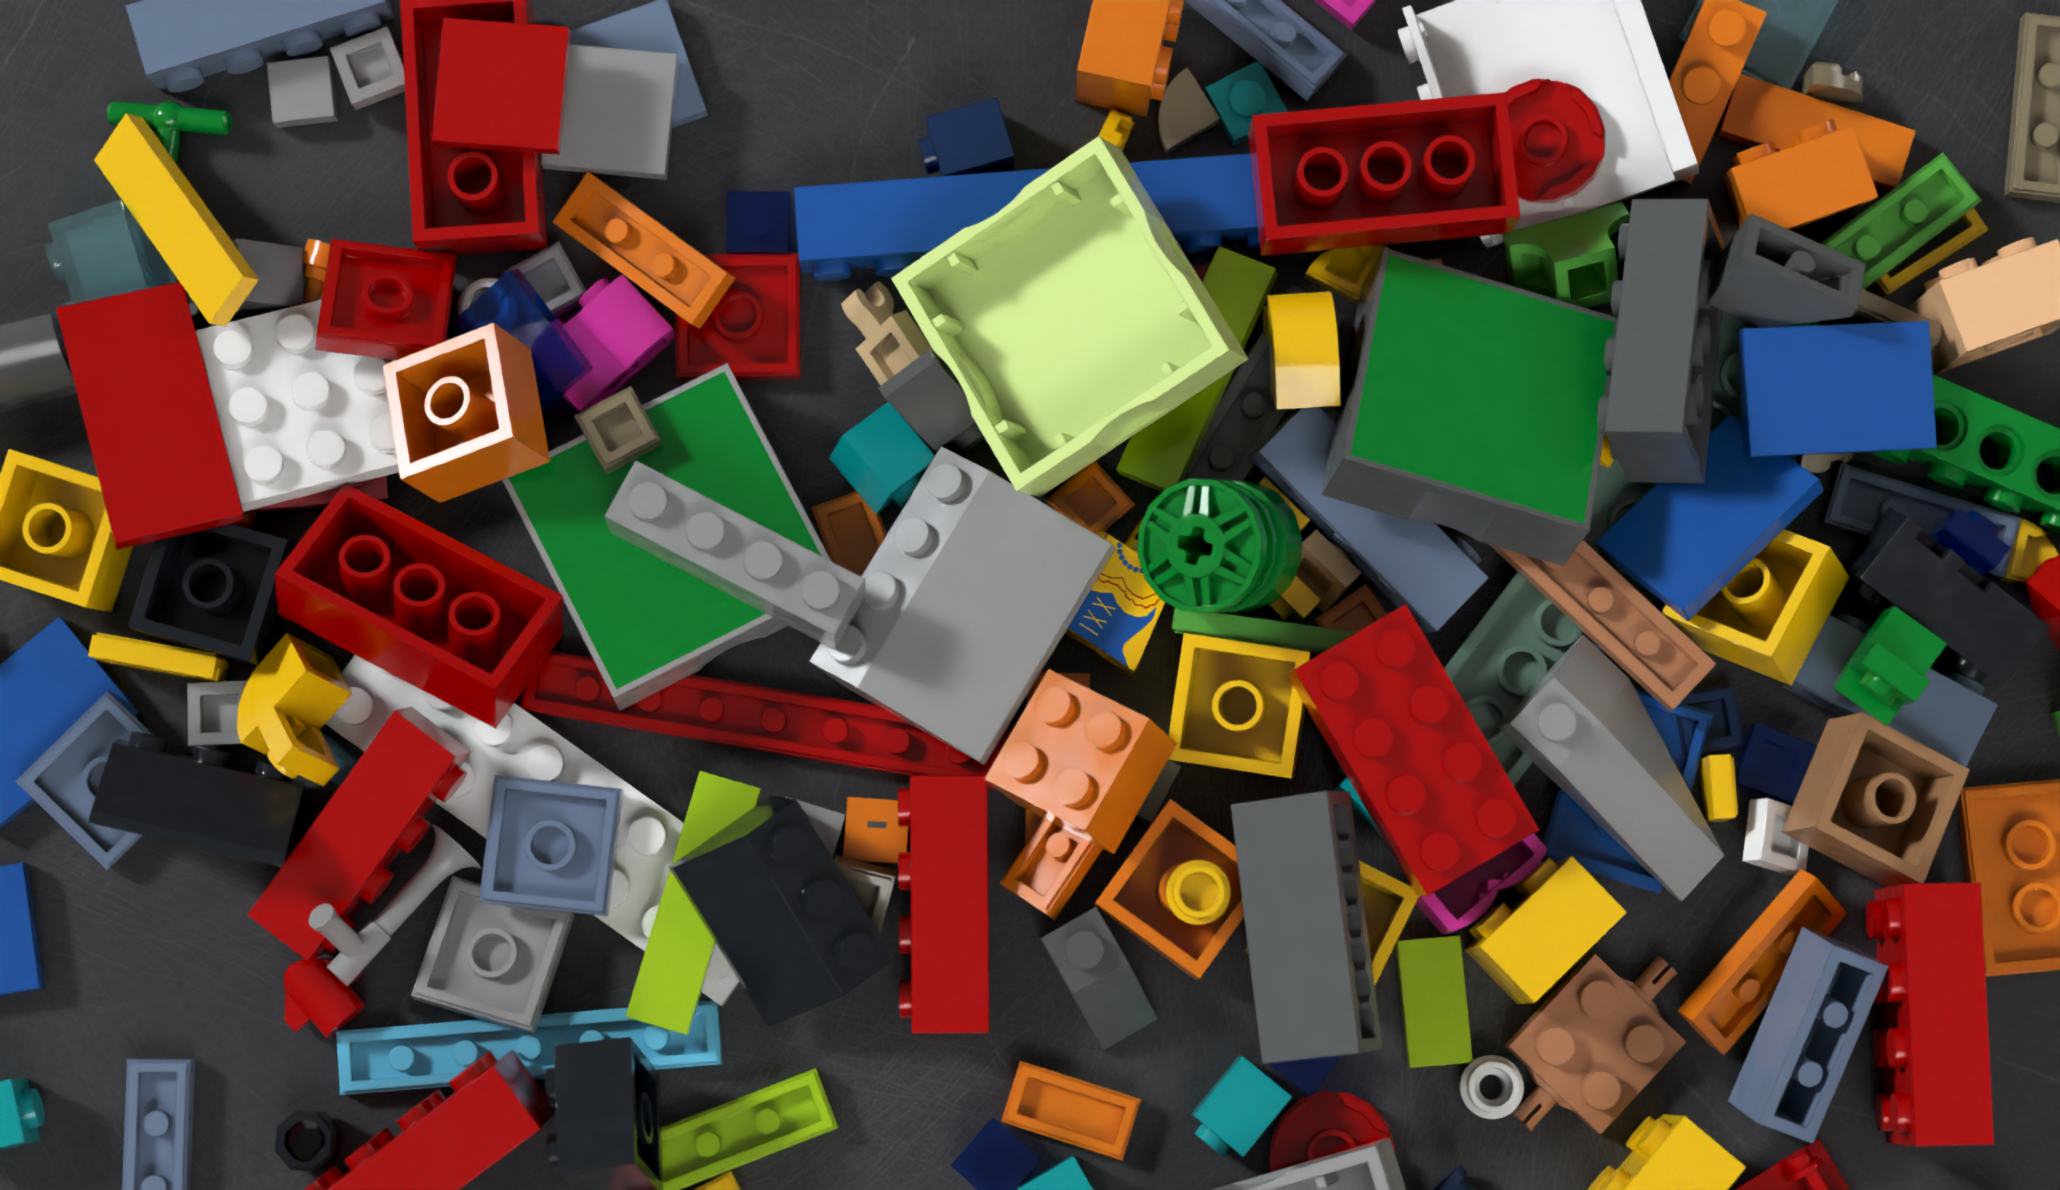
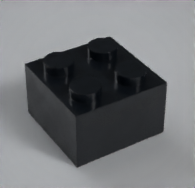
M234 524L157 540L154 542L128 627L149 637L199 651L215 653L223 658L257 667L271 651L281 619L277 608L274 574L296 545L287 539Z
M631 1037L555 1045L554 1067L547 1068L545 1074L547 1100L551 1107H556V1130L549 1131L547 1135V1155L551 1169L557 1170V1173L565 1180L567 1186L573 1190H663L660 1084L657 1070Z

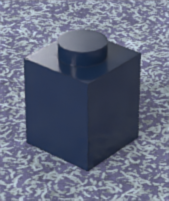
M997 97L925 117L928 136L917 140L927 175L938 172L940 177L1014 170V153Z

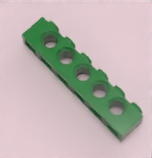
M1810 322L1781 327L1818 326V324ZM1932 374L1935 417L1939 420L1942 427V435L1937 443V448L1929 450L1871 452L1882 459L1897 464H1906L1909 459L1929 468L1927 476L1943 485L1962 489L1964 484H1968L1986 492L1983 500L1999 509L2019 513L2020 509L2024 508L2042 516L2039 523L2042 527L2060 534V429ZM1985 437L1995 444L1998 451V460L1993 469L1986 466L1980 457L1979 448ZM2041 462L2046 463L2054 475V484L2049 493L2039 486L2036 479V471Z

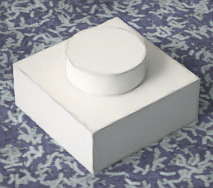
M1770 798L1750 799L1742 861L1784 875H1796L1800 869L1806 871L1809 846L1782 833L1792 808L1791 805Z

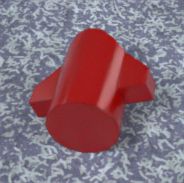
M317 957L310 961L304 959L293 963L284 973V1021L294 1032L300 1031L312 1021L326 1038L336 1034V1031H340L350 1023L366 1006L350 987L364 971L362 970L347 986L327 968L334 958Z

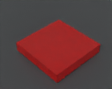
M443 18L431 140L433 144L442 147L560 155L571 40L569 27Z
M331 239L315 350L398 360L445 342L447 339L457 254Z
M798 253L704 254L734 276L735 280L700 329L676 314L677 381H692L728 363L736 380L801 379V267Z

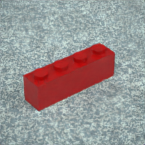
M412 706L394 710L286 860L283 867H281L250 910L248 916L307 961L326 954L327 951L333 955L338 953L339 950L330 941L309 925L308 919L311 912L321 904H330L336 910L337 915L354 931L356 930L357 924L351 918L364 900L372 904L387 888L394 876L387 868L400 850L408 854L424 837L431 825L424 817L437 799L445 803L463 783L467 772L461 766L471 754V751Z
M987 774L911 775L910 788H898V826L910 827V852H899L898 883L899 890H911V916H899V954H911V979H901L899 983L900 1018H912V1033H989L988 782L985 780Z

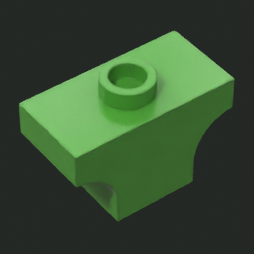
M1619 202L1503 234L1509 285L1584 308L1611 302L1613 283L1615 280H1618V274L1624 271L1625 261L1620 260L1618 251L1620 225L1630 221V214L1624 204Z

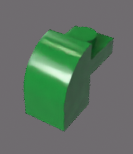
M1892 606L1880 613L1853 650L1833 683V689L1884 726H1888L1903 705L1915 702L1929 684L1930 680L1924 675L1947 643L1899 608Z

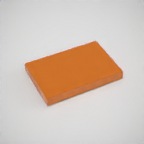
M2060 779L1962 788L1956 805L1966 883L1981 882L1986 977L2060 970Z

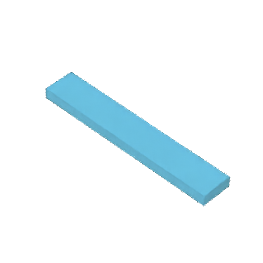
M715 1001L698 1002L689 1035L625 1017L628 1008L541 1015L535 1035L485 1020L336 1031L340 1095L451 1086L448 1083L488 1051H491L495 1058L499 1060L512 1049L534 1079H545L547 1068L554 1067L555 1045L626 1037L633 1039L656 1070L723 1064L719 1004Z

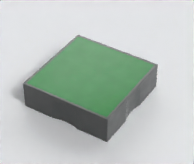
M1383 247L1361 287L1348 354V391L1344 405L1335 421L1321 495L1405 520L1441 524L1456 529L1477 541L1564 566L1590 530L1604 434H1600L1598 429V403L1601 396H1609L1611 376H1608L1605 371V345L1609 337H1616L1618 318Z

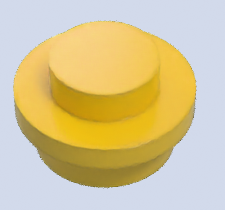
M1192 860L1180 865L1171 874L1166 885V900L1170 910L1177 918L1188 924L1204 925L1215 921L1225 912L1230 901L1231 889L1226 875L1218 866L1208 861Z

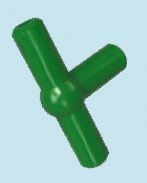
M112 101L107 107V120L111 125L117 126L126 113L143 117L149 127L155 129L156 137L176 164L178 161L181 131L227 135L232 128V116L228 111L182 107L174 101H164L158 105Z

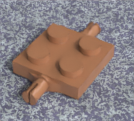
M1589 953L1506 1042L1505 1046L1528 1068L1533 1082L1537 1085L1532 1093L1512 1112V1115L1517 1120H1520V1123L1528 1130L1532 1131L1549 1110L1557 1104L1572 1110L1595 1133L1601 1135L1686 1043L1661 1018L1655 1003L1652 1001L1662 988L1677 975V972L1672 967L1667 966L1668 963L1664 959L1656 956L1655 960L1633 983L1619 977L1596 954Z

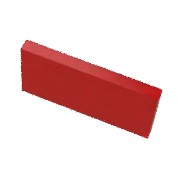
M176 282L57 307V317L116 550L243 521V512L187 296L182 284Z

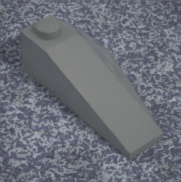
M1584 635L1580 636L1496 727L1678 901H1683L1723 858L1724 854L1631 680Z

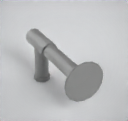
M432 824L435 831V841L428 859L373 920L370 919L358 933L337 915L336 910L330 904H321L311 912L308 919L309 925L315 931L320 932L340 951L328 964L327 968L345 985L348 986L392 939L390 936L443 880L463 868L475 867L482 869L479 863L465 849L435 824Z

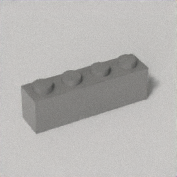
M636 460L604 516L611 534L835 650L865 596L864 578Z

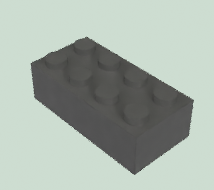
M1632 199L1629 223H1621L1619 228L1618 251L1620 260L1625 261L1623 280H1615L1612 286V313L1614 318H1618L1616 337H1609L1605 345V371L1608 376H1611L1609 396H1601L1599 399L1597 420L1600 434H1606L1610 441L1612 459L1619 460L1629 482H1705L1723 310L1707 304L1716 259L1726 247L1708 199Z

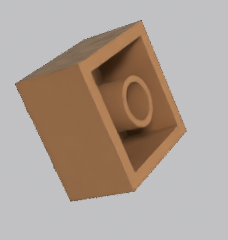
M1863 712L1828 719L1782 833L1885 887L1901 884H1924L1970 769L1889 726H1884L1878 720Z

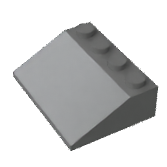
M941 446L861 576L865 579V596L836 650L820 643L810 662L845 688L985 765L1116 548L1108 541L1031 495L1016 491L1011 483L991 471Z

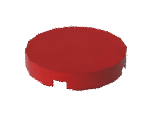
M1532 79L1511 87L1506 92L1518 198L1528 203L1554 204L1577 195L1595 178L1605 157L1606 130L1597 106L1580 88L1560 81Z
M1321 1091L1298 1099L1280 1115L1269 1137L1268 1164L1271 1172L1386 1138L1391 1139L1394 1150L1395 1146L1388 1123L1370 1103L1350 1093Z

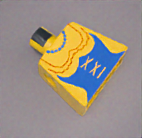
M1142 516L1125 544L1102 530L1097 534L1111 543L1116 549L1065 634L1131 677L1140 663L1166 603L1159 598L1146 582L1137 556L1139 527L1144 516Z

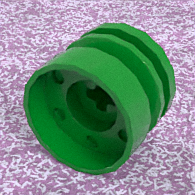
M1188 479L1167 487L1149 505L1139 527L1137 556L1144 578L1162 601L1183 612H1250L1272 604L1291 586L1301 564L1302 534L1294 511L1280 494L1258 482ZM1203 540L1213 544L1212 552L1203 548Z

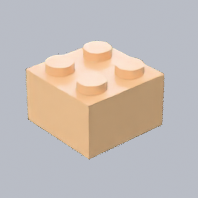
M2034 237L2025 238L1997 250L1998 256L1983 262L1979 267L1975 258H1969L1938 271L1939 277L1923 284L1926 292L1914 301L1910 308L1911 311L1942 325L1940 342L1931 350L1932 365L1936 374L2046 336L2060 328V244L2058 239L2037 246Z

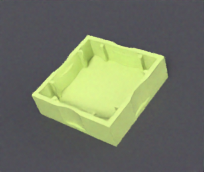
M1100 136L1026 185L998 213L980 223L962 229L891 278L933 351L947 364L958 379L966 395L972 417L1015 490L1039 498L1248 360L1247 355L1122 150Z

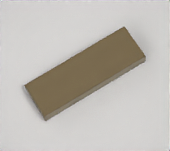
M2026 12L2020 18L2004 190L2005 197L2060 203V16Z

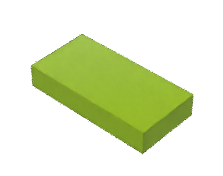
M1460 935L1397 941L1395 946L1407 1068L1473 1063Z

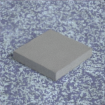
M570 44L560 155L542 154L541 166L543 169L667 180L679 64L678 55Z
M452 876L411 996L414 1000L535 1035L575 914L571 912L479 902L481 884Z

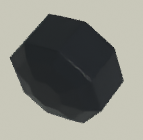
M296 1110L277 1126L275 1152L290 1170L320 1171L338 1156L340 1129L326 1112Z

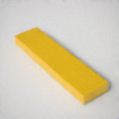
M126 113L94 161L208 323L226 327L255 287L259 278L144 118Z

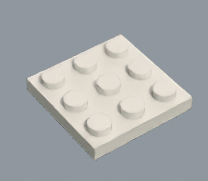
M322 299L232 321L226 327L215 325L195 330L243 512L339 488L345 483L351 485L399 472L383 365L396 360L315 350Z

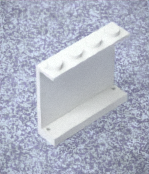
M1455 0L1417 15L1411 5L1402 8L1408 24L1407 27L1397 30L1409 64L1421 62L1427 84L1417 87L1421 100L1502 93L1513 86L1532 79H1550V81H1560L1580 88L1597 106L1606 130L1605 157L1595 178L1577 195L1554 204L1528 203L1519 199L1520 218L1513 230L1612 205L1699 174L1698 163L1641 0ZM1503 234L1480 236L1486 249L1504 243Z

